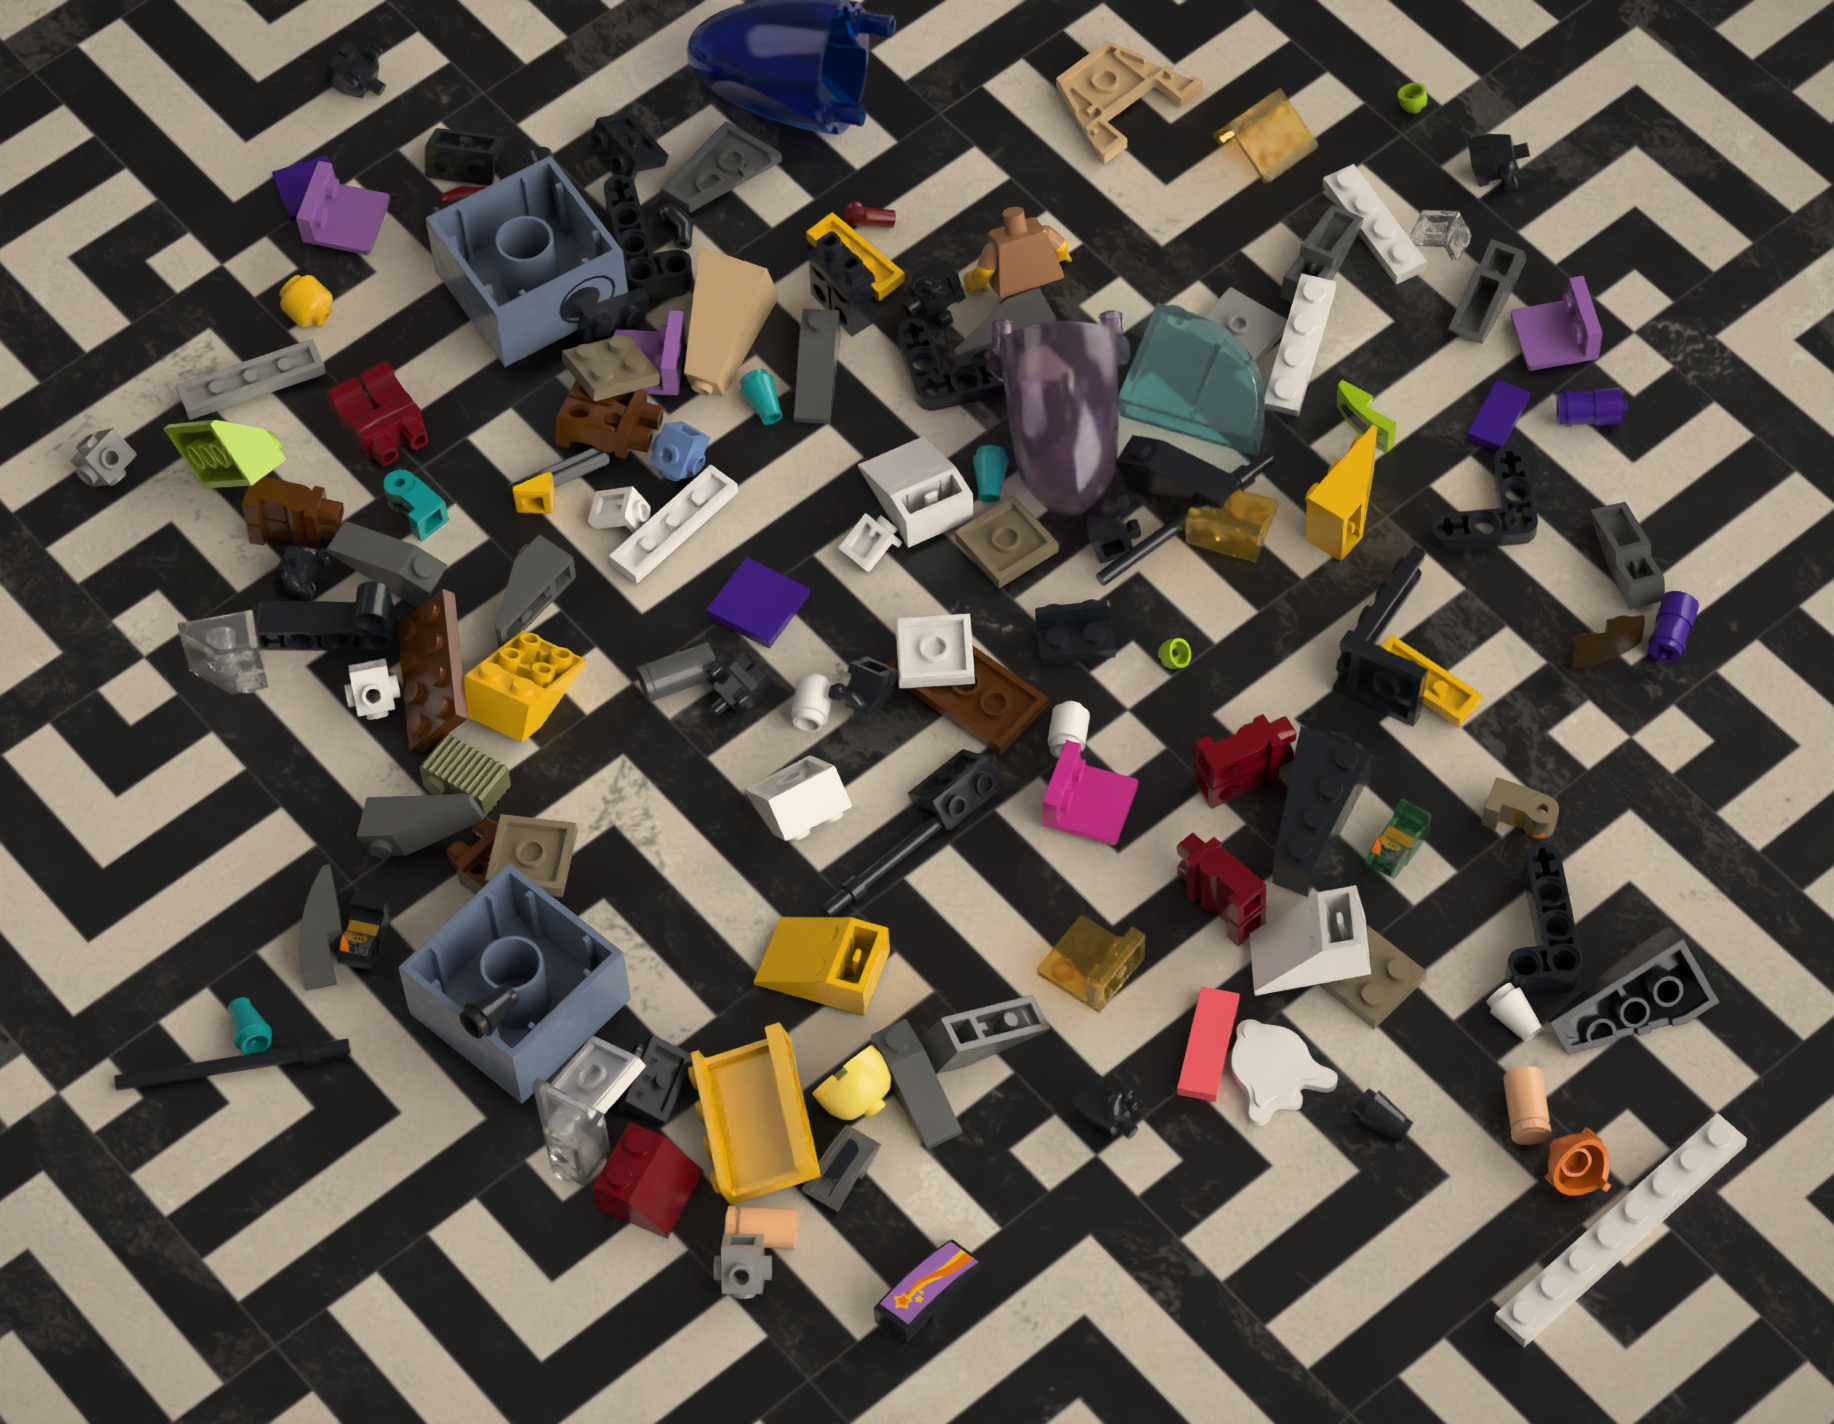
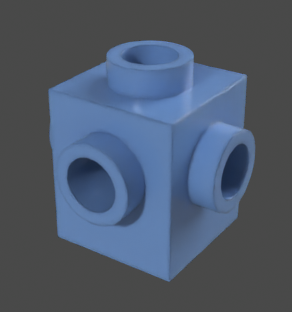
M682 421L665 423L661 433L655 437L652 443L651 451L653 453L649 464L660 469L659 474L672 481L695 477L704 466L706 459L704 453L711 437Z

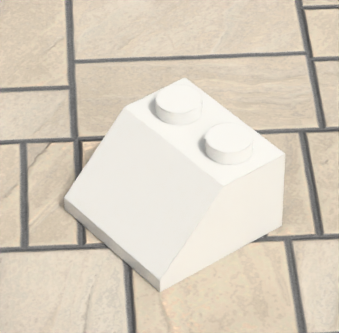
M811 755L744 789L773 835L790 842L806 837L810 833L809 829L820 823L829 824L837 821L843 816V811L852 807L835 766Z

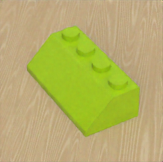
M219 420L169 424L163 428L204 488L251 486L286 460L281 452L283 446L275 434L270 431L267 432L263 428Z

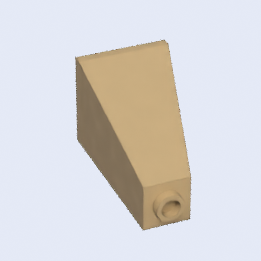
M701 247L698 254L684 374L691 388L697 393L705 396H711L714 393L724 397L773 309L779 294L767 268Z

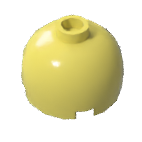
M870 1045L847 1062L834 1076L831 1075L812 1094L819 1104L836 1118L853 1120L864 1114L869 1120L886 1106L882 1099L890 1090L892 1080L890 1069L881 1053L873 1045Z

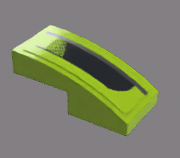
M1341 380L1338 384L1337 407L1340 413L1358 434L1364 435L1372 425H1375L1377 427L1376 448L1388 453L1395 444L1396 422L1372 410V395Z

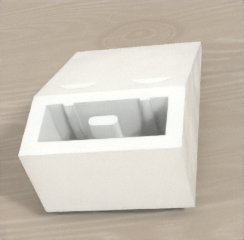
M924 436L858 464V468L892 523L898 528L897 531L908 548L974 519L973 493L957 468Z
M1356 885L1318 892L1249 934L1255 996L1371 974L1366 919Z

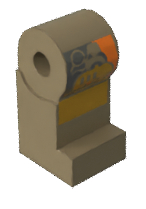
M1497 777L1484 807L1481 825L1496 830L1498 823L1502 822L1524 829L1533 838L1543 839L1549 837L1555 831L1559 806L1554 798Z

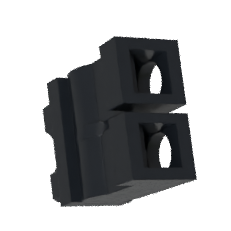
M830 231L817 240V247L807 252V260L810 262L811 295L826 310H839L840 325L853 337L881 319L880 310L871 302L874 294L871 284L875 282V275L841 241V238L834 231Z

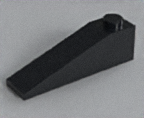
M1666 927L1632 949L1550 1018L1548 1023L1565 1052L1570 1055L1611 1044L1615 1039L1634 1034L1641 1036L1651 1033L1652 1029L1667 1025L1674 1027L1686 1024L1718 1004L1719 1000L1684 939L1670 927Z

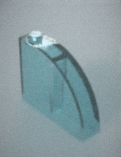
M1157 303L1119 394V416L1257 456L1265 430V392L1262 377L1255 360L1240 340L1218 323L1201 315L1186 311L1178 305Z

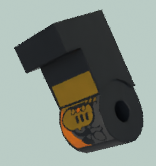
M355 890L350 903L352 910L346 929L340 939L337 958L338 963L341 965L371 970L377 954L380 953L393 915L388 897Z

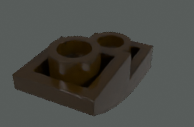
M1621 615L1614 619H1606L1604 633L1586 632L1579 636H1572L1569 654L1571 668L1577 669L1600 664L1633 649L1642 642L1645 626L1644 615Z

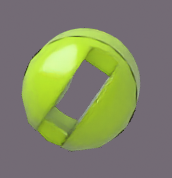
M1409 83L1399 89V102L1406 112L1417 114L1427 105V94L1424 85Z
M1182 638L1170 639L1163 642L1159 647L1158 657L1161 658V663L1164 667L1169 669L1184 668L1191 660V649L1189 644ZM1175 648L1177 653L1172 655V650Z

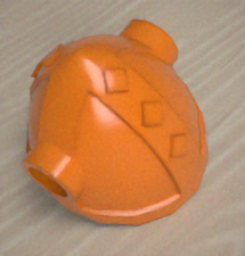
M1587 1127L1581 1133L1555 1138L1549 1145L1548 1173L1544 1178L1559 1192L1567 1195H1583L1599 1188L1607 1192L1611 1187L1607 1182L1610 1168L1608 1149L1602 1143L1603 1140Z

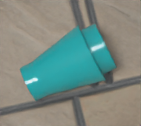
M755 369L745 374L740 379V393L758 414L764 425H770L779 421L783 414L779 407L773 376L767 374L765 369Z
M994 445L981 446L976 450V455L972 458L978 486V499L982 502L993 503L1000 500V492L1009 459L1006 456L1005 449Z
M241 997L232 1001L229 1004L228 1010L231 1015L235 1046L244 1054L267 1050L272 1041V1029L255 1010L248 998Z

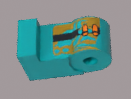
M395 470L385 477L384 489L389 507L393 511L404 513L408 517L412 534L421 542L449 521L445 501L407 470Z

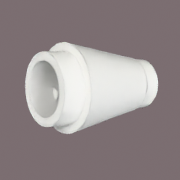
M1511 982L1499 988L1486 1002L1491 1008L1490 1013L1517 1036L1521 1037L1524 1042L1534 1038L1543 1029L1521 988H1515Z

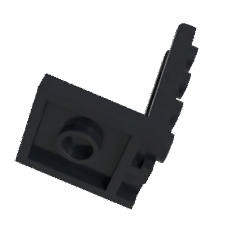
M1413 546L1406 558L1401 556L1397 560L1392 571V578L1389 582L1383 581L1376 592L1373 605H1366L1359 616L1357 628L1354 631L1348 630L1340 641L1341 656L1336 664L1338 675L1336 682L1333 684V690L1412 727L1420 718L1429 669L1420 666L1412 660L1398 656L1376 643L1421 579L1422 572L1419 567L1424 561L1425 552L1417 546Z

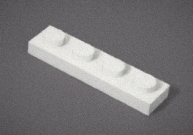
M1354 164L1323 178V188L1339 208L1364 217L1358 234L1395 284H1399L1427 271L1426 259Z
M1301 273L1263 401L1264 409L1299 417L1336 291V281Z
M710 464L609 555L610 565L635 584L639 583L738 493L737 483Z

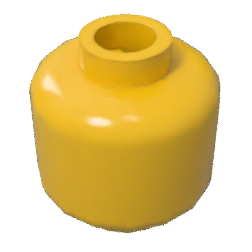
M296 275L280 290L279 295L282 297L280 307L282 311L299 327L307 328L313 324L319 327L332 315V311L329 309L333 301L332 294L312 275H305L303 277Z

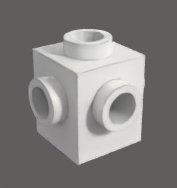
M386 658L349 665L351 684L344 685L348 707L356 706L358 717L366 715V718L369 720L388 716V711L395 709L394 698L401 697L397 675L389 676ZM370 689H376V690H378V691L375 692V693H369V692H367V691H369Z

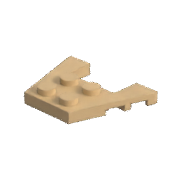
M1105 41L1056 78V87L1099 160L1106 164L1127 148V138L1110 125L1108 121L1152 88H1157L1181 107L1203 91V81L1195 76H1191L1190 79L1173 72V67L1166 65L1162 68L1147 62L1144 55Z

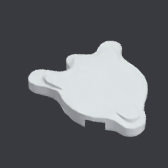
M1253 1019L1244 1020L1237 1026V1040L1232 1050L1231 1070L1237 1085L1246 1093L1249 1099L1248 1118L1253 1125L1264 1126L1270 1121L1276 1110L1300 1109L1303 1104V1096L1300 1092L1302 1089L1329 1093L1336 1088L1337 1074L1333 1070L1316 1063L1312 1059L1306 1044L1293 1031L1281 1026L1262 1024Z

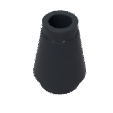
M503 983L499 987L466 1003L464 1011L459 1016L460 1022L464 1029L474 1038L480 1039L483 1036H491L514 1005L518 1003L519 997L510 985Z
M1370 1088L1363 1094L1351 1114L1359 1119L1358 1124L1395 1138L1400 1142L1414 1123L1380 1090L1376 1093Z

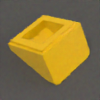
M552 472L543 473L513 487L516 512L553 513L555 488Z

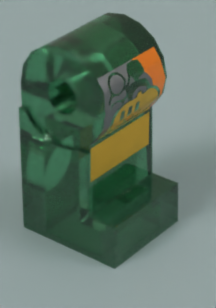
M1401 798L1394 809L1393 817L1371 846L1366 858V864L1395 879L1404 866L1408 865L1429 836L1432 814Z

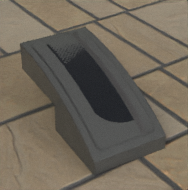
M846 1125L818 1162L821 1177L806 1181L801 1191L838 1212L857 1178L863 1179L882 1144Z

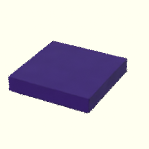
M746 557L707 608V617L770 649L810 596L809 588Z

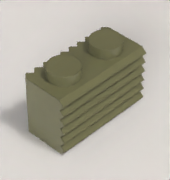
M446 734L420 766L423 785L431 794H471L486 817L511 786L509 771L505 764L502 765L499 761L489 758L486 754H482L481 751H477L474 747L458 741L456 737H452L450 734Z

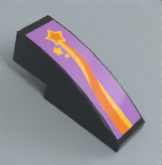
M953 1239L949 1240L919 1262L874 1307L875 1322L907 1345L928 1320L932 1323L980 1270L983 1266V1261Z

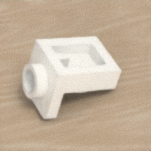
M633 486L596 491L588 523L595 530L627 526L634 534L649 520L651 508Z
M865 513L838 548L863 569L870 572L891 544L899 548L903 542L894 535L898 528L880 515L875 520Z

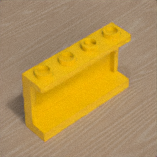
M780 1022L765 1027L767 1039L708 1058L703 1057L699 1050L691 1052L693 1066L688 1068L689 1077L694 1089L699 1091L700 1101L695 1102L696 1111L700 1122L706 1125L707 1135L702 1137L703 1145L708 1158L713 1159L715 1170L710 1171L711 1183L716 1194L722 1193L730 1205L821 1177L791 1038Z

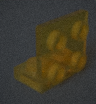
M1281 88L1267 95L1213 133L1220 146L1231 139L1235 144L1238 143L1264 183L1270 182L1318 148V142Z
M1239 489L1229 496L1222 509L1215 507L1213 509H1200L1191 506L1186 517V543L1257 562L1278 508V501Z
M1080 916L1037 967V974L1100 1013L1145 958V934L1131 927L1124 937H1117L1085 916Z

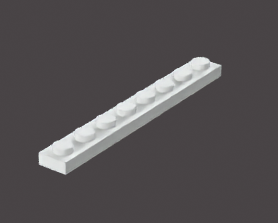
M1717 1113L1495 1313L1494 1321L1519 1344L1525 1347L1746 1146L1747 1138Z

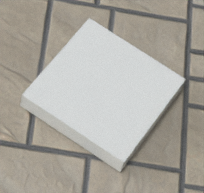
M970 614L895 618L899 688L975 684Z
M592 1036L542 1094L550 1103L595 1125L646 1065L638 1056Z

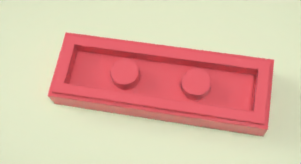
M1201 986L1177 1087V1095L1216 1102L1240 1001L1239 993Z

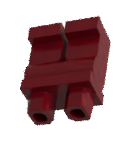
M387 360L359 374L361 385L354 377L326 392L332 415L363 451L368 461L376 459L385 467L396 461L399 457L397 447L407 442L411 449L415 450L427 445L429 442L421 409L404 390L395 376L394 369Z
M1262 714L1253 718V723L1241 726L1236 734L1216 743L1212 741L1209 735L1195 741V762L1192 781L1209 807L1213 809L1263 784L1265 779L1269 784L1278 780L1280 767L1294 761V752L1290 743L1296 740V730L1286 716L1269 723L1265 715Z
M1191 833L1177 845V854L1183 859L1177 866V874L1186 881V896L1193 903L1200 900V905L1209 913L1218 914L1227 923V937L1234 944L1240 946L1250 937L1249 934L1266 924L1265 904L1267 885L1233 855L1222 849V843L1215 837L1205 843L1195 833Z

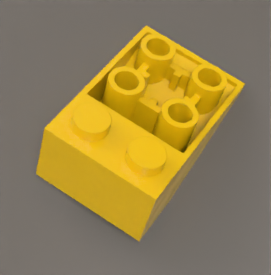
M1372 425L1364 435L1359 434L1355 437L1350 445L1349 452L1342 459L1337 458L1331 464L1327 476L1320 484L1314 483L1305 497L1307 502L1306 515L1304 517V523H1306L1305 540L1340 562L1363 537L1375 464L1377 427L1375 425Z
M522 630L464 676L468 718L522 743L542 727L584 667L586 659L573 654L567 648L558 647L541 639L537 634Z
M780 917L755 977L754 985L865 1016L890 952L889 930L887 927L852 917Z

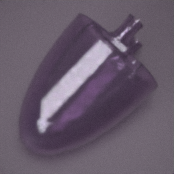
M1110 310L1099 315L1101 325L1088 322L1062 321L1037 324L1012 332L1013 323L1010 320L1000 319L990 323L992 349L989 350L987 355L988 368L991 374L1004 382L1008 420L1020 478L1031 495L1043 507L1057 515L1072 517L1085 513L1093 507L1107 490L1116 470L1119 433V398L1116 366L1128 363L1131 354L1129 342L1123 336V317L1119 311Z

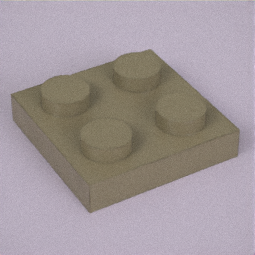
M628 334L613 336L609 339L582 344L578 347L562 351V363L594 402L659 385L660 372Z
M1015 495L955 531V540L998 588L1003 587L1059 552V543Z
M500 814L486 874V884L510 863L551 896L563 897L578 831L576 823Z
M1367 925L1371 974L1318 985L1375 1029L1426 980L1427 971Z

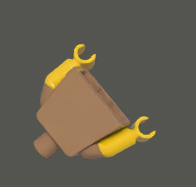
M1011 207L1002 213L1005 226L991 230L988 233V244L984 246L975 270L969 271L963 276L968 295L972 294L973 290L981 288L982 292H988L987 284L989 282V285L1002 299L1063 279L1064 273L1059 262L1066 260L1068 263L1072 259L1068 254L1067 241L1051 226H1042L1036 218L1025 219L1023 208Z

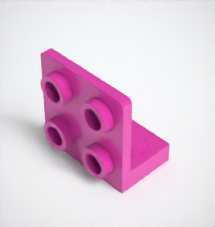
M1066 740L1042 802L1043 826L1110 845H1116L1137 791L1138 780L1086 765V760L1081 759V743Z

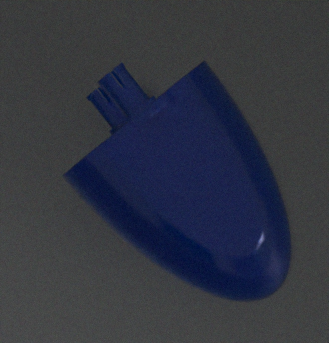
M750 1L721 10L700 23L688 39L686 48L687 58L693 72L702 83L726 101L776 122L811 131L840 135L850 125L862 127L866 119V107H864V104H860L868 70L869 34L892 38L895 32L896 20L894 15L866 13V10L862 8L859 1Z

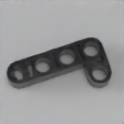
M625 175L610 177L604 184L606 211L613 239L623 251L628 292L643 287L649 295V303L688 294L694 286L690 255L679 249L653 254L635 183L630 177Z
M369 581L361 583L357 587L356 602L258 601L251 606L247 642L250 646L260 650L372 652L387 650L391 647L395 614L390 589L382 583Z
M1537 843L1531 846L1526 853L1523 877L1537 946L1514 950L1508 958L1505 984L1511 982L1515 988L1520 987L1525 997L1572 991L1579 982L1582 965V954L1560 852L1554 845L1549 843ZM1543 871L1547 873V876L1542 877ZM1545 898H1547V899H1552V900H1555L1556 902H1554V903H1547V902L1543 901L1542 899H1545ZM1558 932L1563 936L1557 937L1550 935L1549 933ZM1557 966H1566V967H1568L1570 970L1563 971V970L1557 969L1556 967H1557ZM1519 970H1526V971L1530 972L1531 974H1529V975H1522V974L1518 973L1517 971H1519Z

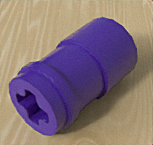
M1620 388L1593 389L1592 391L1582 392L1565 390L1564 392L1557 393L1556 396L1558 425H1565L1566 427L1582 424H1593L1594 426L1621 425L1623 411H1628V401H1622Z
M1669 591L1663 595L1655 620L1656 625L1648 640V652L1656 660L1674 663L1680 660L1684 654L1685 642L1688 633L1692 630L1699 609V603L1693 596L1681 591Z

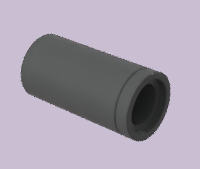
M708 642L636 667L638 680L646 700L652 702L713 680L706 671V667L715 660V656Z

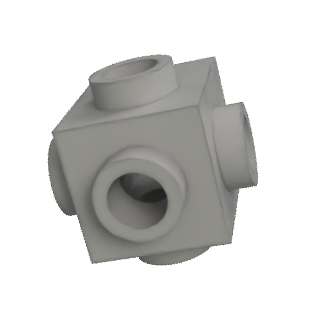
M111 428L85 437L76 447L79 452L70 461L77 468L76 473L79 478L86 484L93 487L113 486L126 475L124 468L137 454L118 432Z
M764 1234L723 1235L721 1256H714V1280H721L722 1294H731L732 1297L738 1299H748L756 1294L763 1293L765 1280H772V1256L764 1255Z

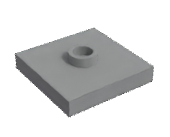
M1230 287L1190 331L1188 341L1248 375L1281 338L1287 319Z

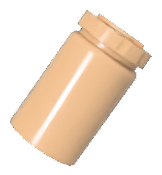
M1519 1067L1508 1071L1504 1075L1503 1081L1512 1141L1519 1145H1535L1547 1141L1552 1133L1549 1124L1550 1119L1543 1072L1535 1067Z
M729 1206L725 1216L724 1234H764V1248L796 1249L798 1210L762 1207H741L738 1209L737 1206Z

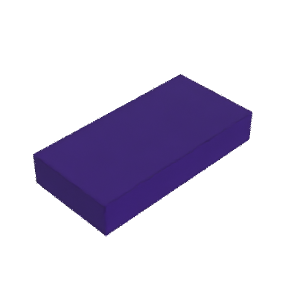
M1496 380L1469 428L1466 440L1495 452L1503 448L1527 406L1531 392Z

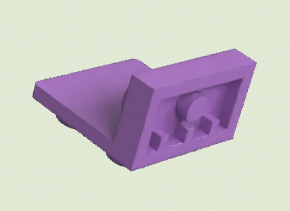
M318 161L296 217L302 241L369 255L390 203L389 194L339 184V179L335 177L332 163Z
M1584 276L1569 278L1568 291L1566 294H1563V301L1518 308L1511 311V320L1528 370L1532 371L1599 359L1602 330Z
M669 311L667 325H661L660 332L615 330L614 336L628 334L660 372L659 385L640 390L647 391V394L678 395L686 344L683 311Z

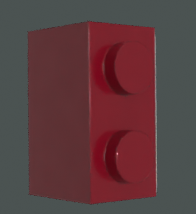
M629 1122L593 1185L596 1207L603 1212L668 1239L702 1179L704 1170L665 1136Z

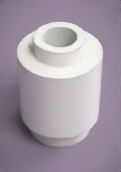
M810 674L798 680L791 709L792 723L797 729L815 733L819 732L822 726L827 723L832 699L828 697V692L832 684L826 677L819 674Z
M1065 701L1062 704L1056 705L1052 710L1048 745L1050 746L1051 754L1057 758L1060 757L1066 740L1081 743V751L1085 748L1090 713L1080 703Z

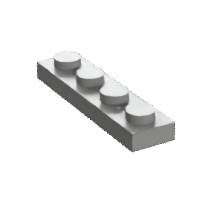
M313 339L177 384L176 387L188 419L192 420L324 375L326 371Z

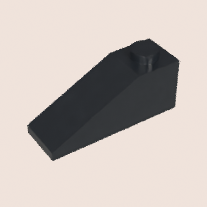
M1132 435L1116 460L1129 491L1220 509L1223 508L1239 482L1236 476L1164 440Z

